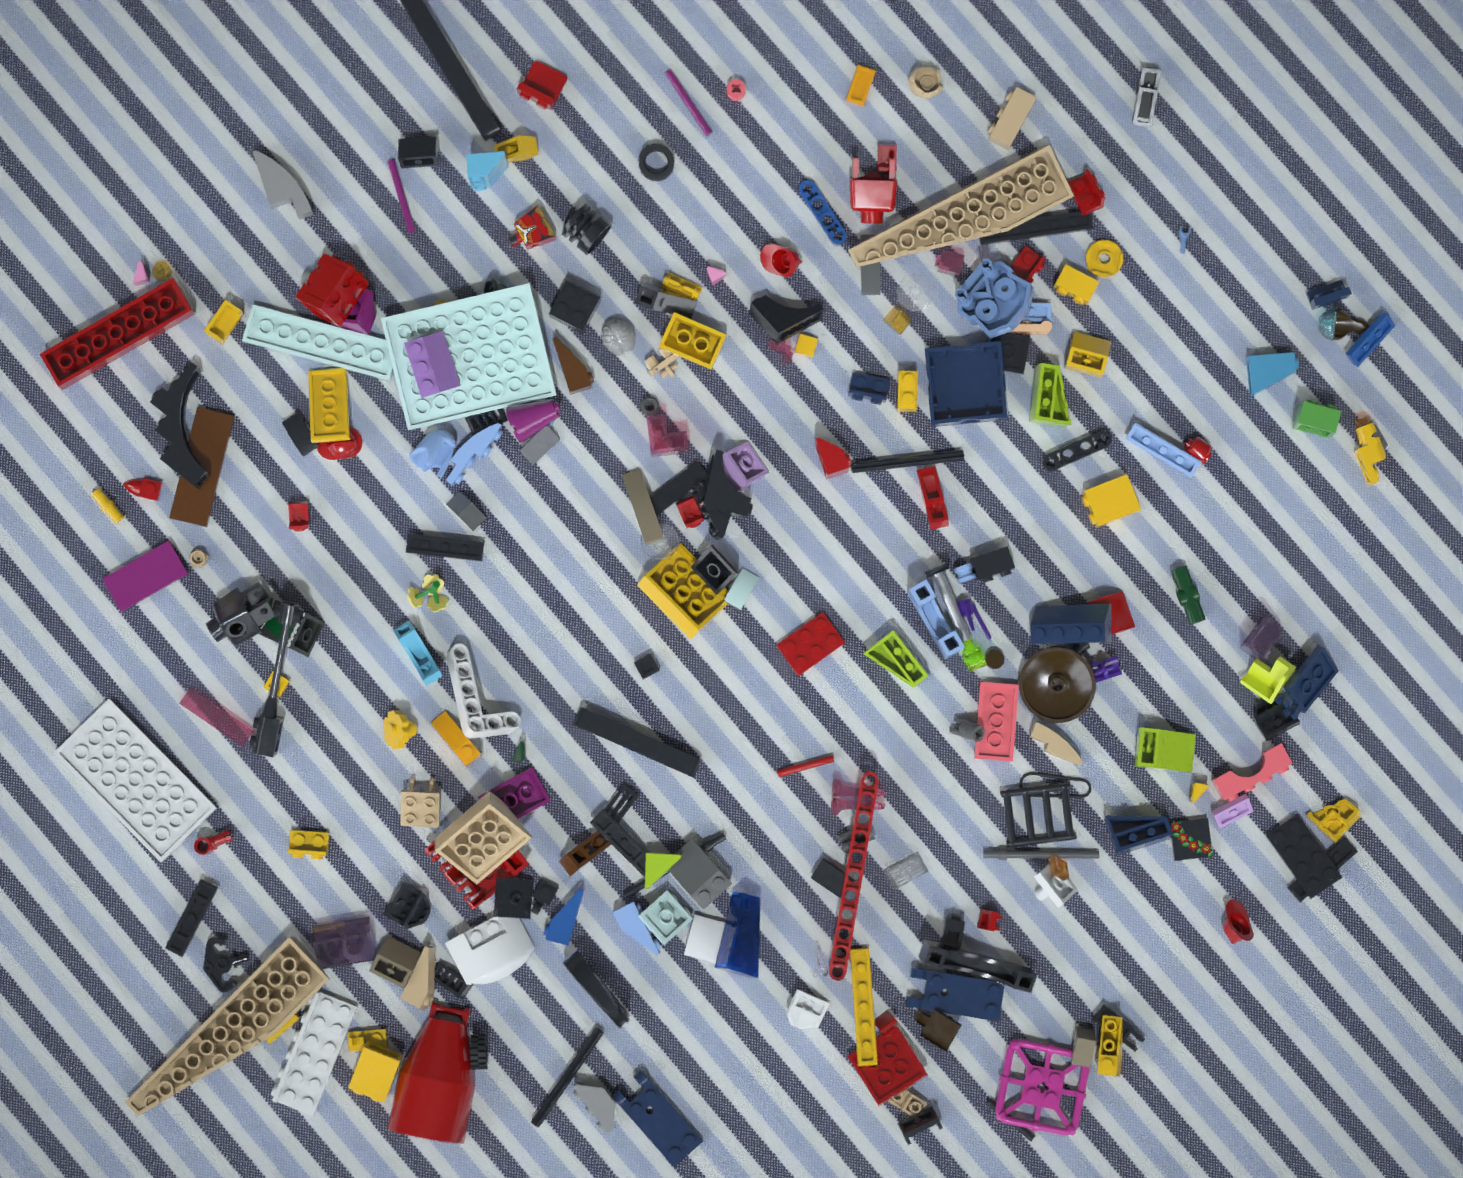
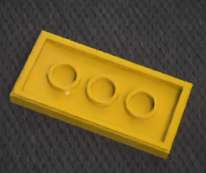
M336 368L308 371L311 442L350 440L347 370Z

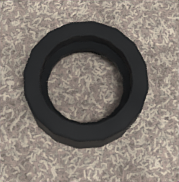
M662 144L648 145L639 155V169L642 175L651 181L665 180L674 169L673 154L668 147ZM652 152H661L667 158V167L661 173H652L646 168L645 160Z

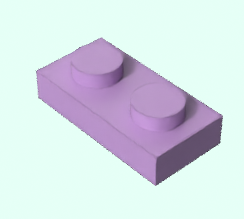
M1244 794L1211 812L1216 825L1221 829L1254 811L1248 796Z

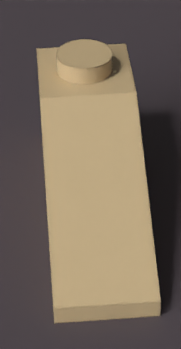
M431 946L424 947L400 999L419 1009H427L433 1002L432 996L435 991V948Z

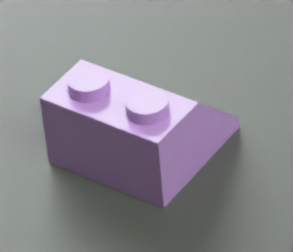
M748 441L723 454L725 475L738 492L746 489L769 473Z

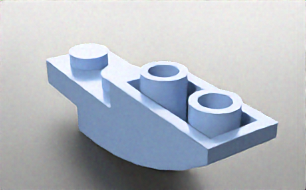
M497 423L487 427L461 446L451 458V462L456 466L446 479L447 483L453 487L456 483L460 484L465 476L463 474L465 469H470L475 462L474 456L476 455L482 459L483 456L487 457L492 450L491 444L494 440L498 441L503 434L501 424Z

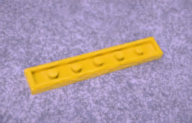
M869 948L850 949L858 1066L878 1065Z

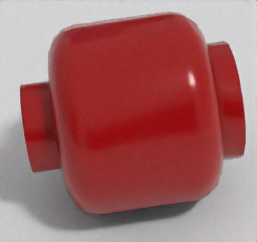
M1196 437L1193 440L1189 438L1183 446L1186 449L1185 452L1201 460L1203 465L1213 453L1211 452V445L1200 437Z

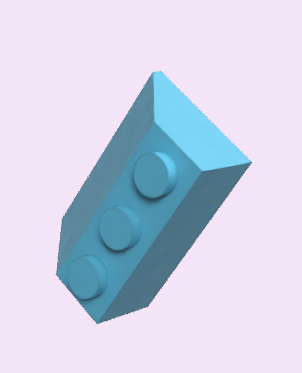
M504 151L466 154L468 179L471 188L475 189V191H485L487 188H491L508 168Z

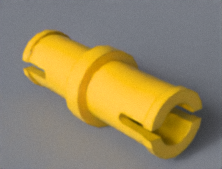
M100 488L90 495L99 504L100 510L103 513L105 512L115 525L125 518L115 507L114 501L109 500Z

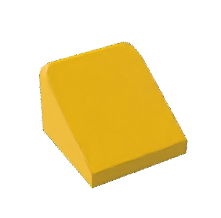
M1193 783L1189 801L1191 803L1196 802L1209 785Z

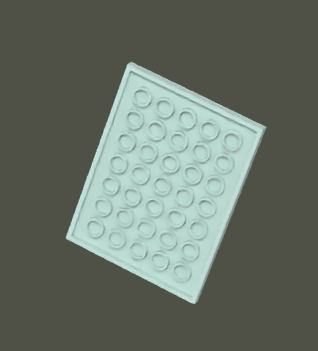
M530 283L381 318L408 430L557 395ZM444 331L461 386L421 398L404 343Z

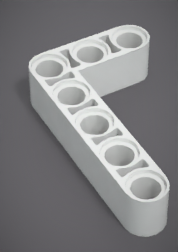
M455 644L447 653V663L463 734L473 739L512 733L520 725V716L515 712L482 715L469 651L465 645ZM454 652L459 653L461 658L457 657ZM458 670L463 671L465 676L461 675ZM462 688L467 689L469 694L464 693ZM466 706H469L473 712L468 711ZM506 720L511 721L513 726L509 725ZM488 722L493 723L495 728L490 727ZM470 724L474 725L477 730H473Z

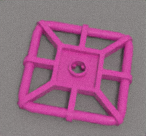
M1012 1039L1006 1051L1002 1076H999L1000 1086L995 1107L996 1119L1006 1124L1032 1129L1034 1132L1039 1130L1063 1136H1073L1076 1134L1075 1131L1079 1126L1083 1101L1087 1095L1085 1090L1090 1067L1082 1066L1077 1092L1063 1089L1065 1075L1079 1065L1071 1064L1062 1071L1049 1069L1051 1056L1053 1053L1072 1057V1049L1054 1046L1053 1043L1044 1044L1025 1039ZM1020 1047L1046 1052L1044 1066L1031 1065ZM1014 1051H1016L1026 1066L1024 1081L1009 1078ZM1045 1082L1048 1089L1041 1093L1037 1086ZM1008 1083L1022 1085L1020 1099L1003 1110ZM1061 1094L1076 1097L1071 1125L1059 1108ZM1023 1103L1036 1106L1033 1121L1007 1116L1008 1113ZM1041 1108L1053 1109L1066 1128L1039 1123Z

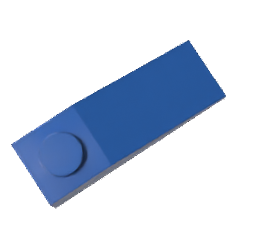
M579 889L551 920L550 924H546L543 934L546 935V940L569 946L584 889Z

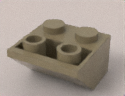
M388 936L369 971L404 989L422 953Z

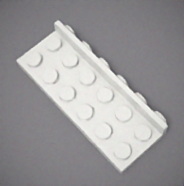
M320 991L308 1001V1004L311 1006L308 1013L304 1012L301 1018L302 1028L295 1033L293 1041L296 1043L293 1049H289L286 1055L287 1065L286 1067L282 1066L278 1076L281 1078L278 1085L275 1084L271 1096H274L272 1101L279 1102L311 1116H314L358 1008L355 1005Z

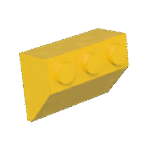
M674 312L659 344V348L712 370L726 341V334Z

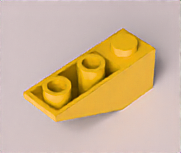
M1103 1015L1097 1074L1121 1076L1123 1017Z

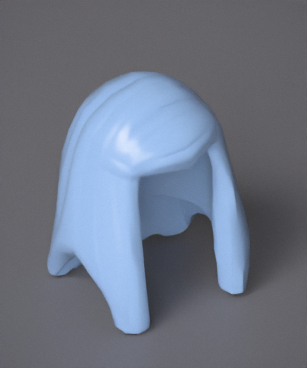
M436 429L422 439L409 454V458L412 463L417 467H421V470L424 472L431 468H440L437 476L442 478L453 456L456 446L455 439L450 432Z

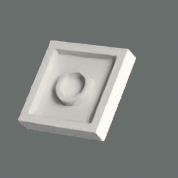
M1054 860L1034 876L1042 886L1035 892L1036 897L1040 901L1049 896L1055 905L1060 907L1077 892Z

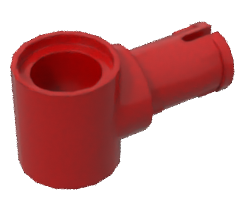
M229 829L214 836L209 835L205 838H198L194 843V850L198 854L208 855L213 850L218 849V846L233 841ZM202 841L208 843V849L205 852H202L199 848Z

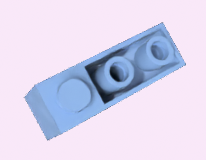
M632 902L613 912L621 930L654 954H660L658 950L661 947L657 939H652L650 929L638 917L643 912L640 904L635 905Z

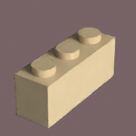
M1016 87L1014 92L1010 90L1006 98L1008 102L1006 107H1001L997 114L999 118L997 124L993 123L988 131V134H990L989 141L1009 151L1037 97Z

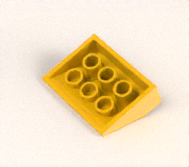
M680 543L652 568L637 586L692 639L729 604L724 601L729 591L725 588L716 595L691 568L697 559Z

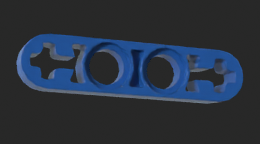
M810 180L800 183L799 193L830 242L835 246L843 245L847 237L844 228L816 185ZM804 185L812 187L811 193L814 197L810 201H808L810 198L809 193L803 192ZM815 200H820L823 203V207L820 210H815L812 207V203ZM825 216H830L833 218V224L826 226L823 224L822 219ZM835 225L838 226L835 228L836 232L838 234H843L841 236V241H839L838 239H833L835 237V234L831 229H833Z

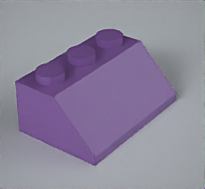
M444 331L404 343L421 398L461 386Z

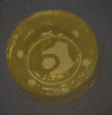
M159 262L154 265L152 274L157 281L165 282L171 278L172 269L167 263Z

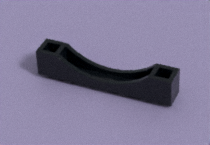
M924 939L918 956L923 964L940 969H952L976 974L1028 993H1032L1037 974L1032 968Z

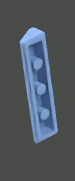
M1136 422L1126 436L1128 441L1191 478L1201 463V460Z

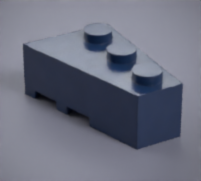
M1105 816L1104 818L1116 856L1169 840L1173 836L1167 816Z

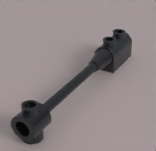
M283 601L280 605H276L274 609V616L278 617L277 622L282 623L270 693L259 717L254 718L253 728L257 729L256 736L252 735L249 746L253 747L254 753L272 758L278 753L284 717L277 716V692L290 625L300 624L304 614V609L292 602Z

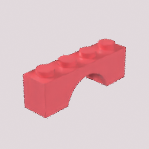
M1281 743L1262 753L1261 767L1253 776L1241 777L1232 771H1228L1211 781L1222 801L1228 799L1230 802L1239 797L1237 793L1243 790L1247 793L1256 788L1254 784L1260 781L1264 784L1273 779L1271 775L1278 772L1280 775L1288 771V766L1293 763Z

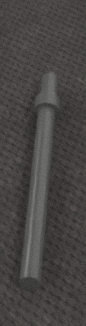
M999 849L998 851H983V858H998L999 860H1007V858L1099 859V851H1007V849Z

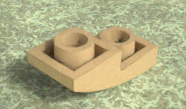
M904 1090L888 1101L910 1116L923 1111L928 1104L907 1090Z

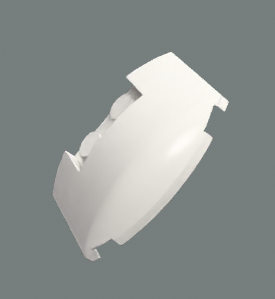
M493 917L445 943L466 985H471V983L483 985L505 978L520 968L535 949L520 919Z

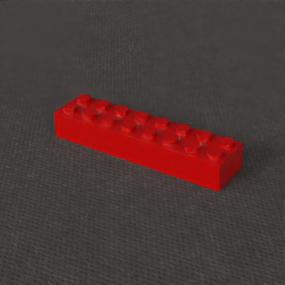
M172 278L40 353V356L57 386L64 390L190 318L195 313L179 285Z

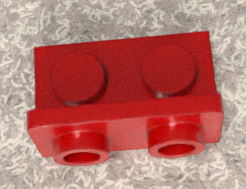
M1089 169L1084 170L1083 176L1068 181L1074 195L1073 199L1083 216L1104 207L1105 193L1102 189H1099L1097 179L1094 174L1090 173Z
M1025 246L1010 268L1017 277L1032 284L1034 281L1032 276L1035 272L1039 274L1044 268L1045 264L1043 262L1046 258L1044 256L1040 257Z

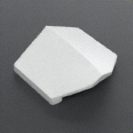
M797 989L786 1012L790 1025L799 1029L818 1028L830 1003Z

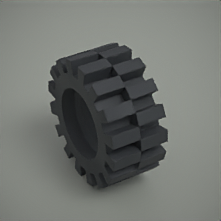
M487 1034L470 1035L472 1070L488 1069Z

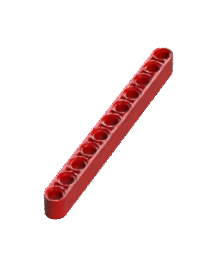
M873 771L864 772L860 780L829 964V975L835 981L843 980L847 973L879 784L878 776ZM868 775L874 776V784L866 785L864 782L865 777ZM869 794L872 796V801L869 804H863L861 802L863 795ZM865 813L869 816L866 823L858 821L860 814ZM857 833L865 834L866 838L863 842L855 841ZM854 852L862 854L860 861L855 862L852 860L851 856ZM851 871H857L859 877L857 880L852 881L848 878V874ZM848 890H853L856 896L854 899L849 900L845 897V893ZM845 909H850L853 914L851 918L845 919L842 917V912ZM842 928L849 930V935L845 938L840 937L838 934ZM839 947L846 949V954L842 957L835 954L836 949ZM836 966L843 969L842 974L839 976L832 973L833 968Z

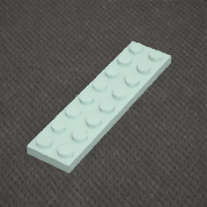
M252 304L242 339L243 342L390 381L393 366L386 340Z

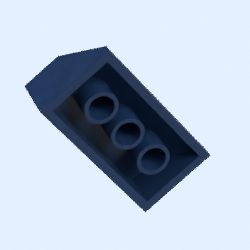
M1111 604L1036 606L1030 625L1031 644L1112 643Z

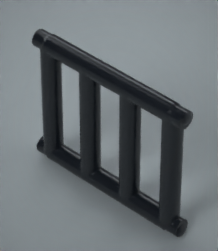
M1070 782L1000 791L1001 798H1004L1008 831L1007 847L1077 839L1076 832H1073L1068 790L1071 787ZM1061 791L1066 833L1054 834L1049 792ZM1042 793L1047 835L1035 837L1030 794ZM1023 795L1028 838L1016 839L1011 797Z

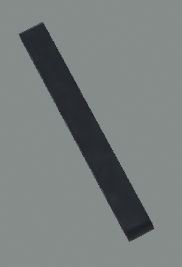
M400 0L484 141L486 142L501 133L497 122L423 0Z

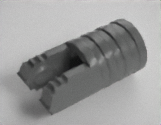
M955 717L954 721L960 724L959 730L951 728L950 733L975 742L983 739L985 729L982 725Z
M852 830L838 835V841L850 839ZM872 830L870 831L869 841L875 839ZM861 832L855 835V841L863 842L866 838L865 834ZM850 841L842 845V851L849 850Z

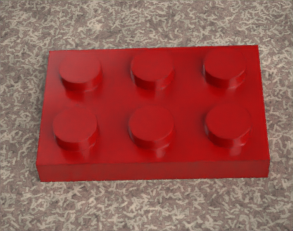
M822 612L776 646L799 677L844 645L845 642Z

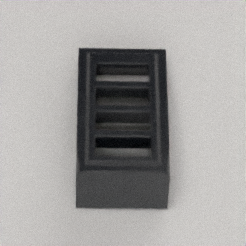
M503 408L496 409L501 417L500 420H497L494 413L495 410L465 417L472 435L474 436L497 423L503 424L507 422L508 419ZM488 413L491 414L494 420L493 423H490L487 416ZM482 416L484 417L487 425L483 426L482 421L480 419V417ZM473 420H477L480 428L476 429Z
M441 961L435 967V982L458 998L464 999L472 988L473 983L466 985L461 974ZM445 969L446 971L444 972L442 977L438 979V976L441 973V971ZM452 974L448 982L444 983L448 975ZM458 978L457 983L452 988L451 985L453 984L455 979ZM464 982V985L462 986V988H461L460 991L458 992V989L460 988V986H461L462 983Z

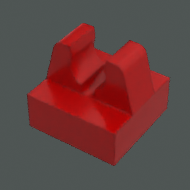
M981 909L977 928L992 932L998 931L1000 927L996 926L997 919L1002 920V916L997 912Z

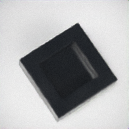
M651 654L634 662L643 680L660 671Z

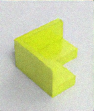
M1281 656L1276 660L1272 668L1256 659L1240 683L1272 704L1275 701V697L1284 690L1283 687L1289 681L1296 667Z

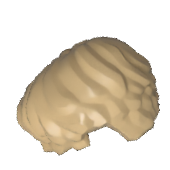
M920 66L910 73L908 84L910 90L916 96L930 99L943 90L940 81L941 73L938 69Z

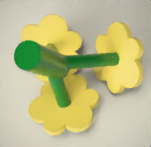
M428 574L424 577L422 588L426 590L421 593L418 588H408L409 594L407 597L413 607H421L424 601L423 596L426 594L433 595L428 599L429 603L427 604V608L431 609L432 612L444 610L449 602L447 597L437 595L444 586V581L437 574L432 576Z

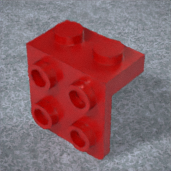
M535 61L524 82L519 83L517 92L522 99L526 101L531 100L538 107L545 110L547 108L552 111L568 78L566 75L545 64Z

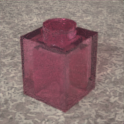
M942 250L941 255L937 254L935 266H938L937 272L959 277L965 255Z

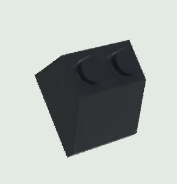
M713 544L691 566L716 595L729 586L739 575V572Z

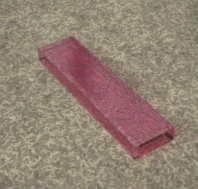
M192 688L188 690L179 703L242 747H244L254 732Z

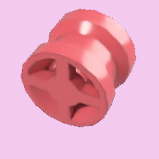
M739 79L731 80L727 85V96L733 101H739L744 98L746 87L743 81Z

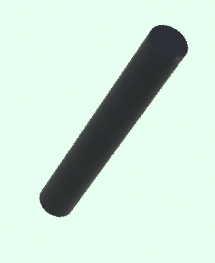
M990 1098L986 1104L995 1111L996 1102ZM1011 1125L1030 1142L1035 1138V1135L1027 1128Z

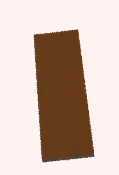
M197 407L188 443L197 461L211 476L199 490L182 476L179 477L169 516L170 519L203 527L208 526L235 416Z

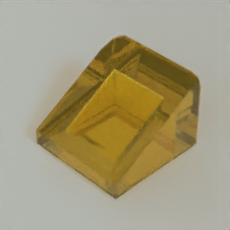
M894 306L883 321L901 335L912 322V319L901 308Z

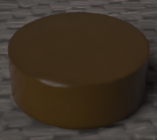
M991 650L985 656V664L990 669H999L1004 663V656L998 650Z

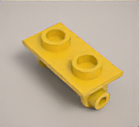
M669 272L664 277L661 288L696 301L703 289Z

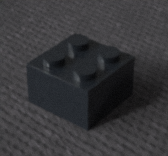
M566 280L549 312V316L584 335L601 302V298Z

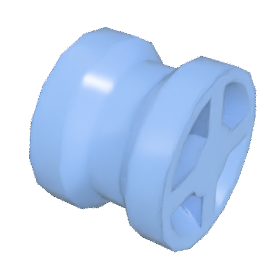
M972 563L954 569V572L958 575V584L976 578L975 573L972 572Z

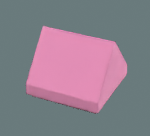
M707 266V275L712 286L725 278L726 272L724 270Z

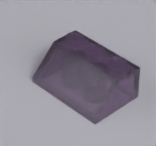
M369 917L312 926V943L318 964L322 969L375 960L377 954Z

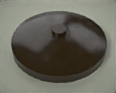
M1063 646L1046 647L1034 653L1026 661L1019 677V692L1027 709L1036 717L1047 722L1065 723L1080 717L1090 707L1096 693V676L1089 661L1079 652Z

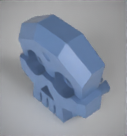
M985 258L982 259L984 263L980 262L979 266L963 285L955 291V297L958 300V313L970 324L979 325L991 339L1013 331L1029 313L1034 287L1031 283L1017 277L1015 272L1004 262H991L990 259ZM1005 287H1009L1008 291L1003 292ZM990 309V312L985 314V310Z

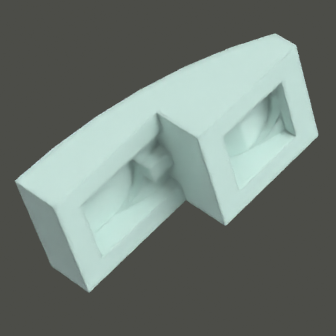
M742 568L724 601L741 610L759 577Z

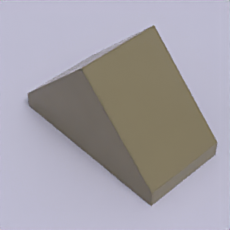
M1075 1027L1071 1064L1091 1067L1096 1045L1095 1030Z

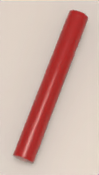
M832 755L779 769L777 774L778 777L832 763L834 759Z

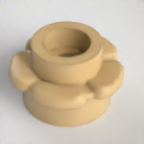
M196 549L189 555L190 564L195 568H202L206 565V561H208V555L203 550Z

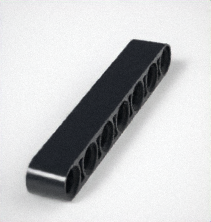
M583 707L579 708L573 725L693 778L702 761Z

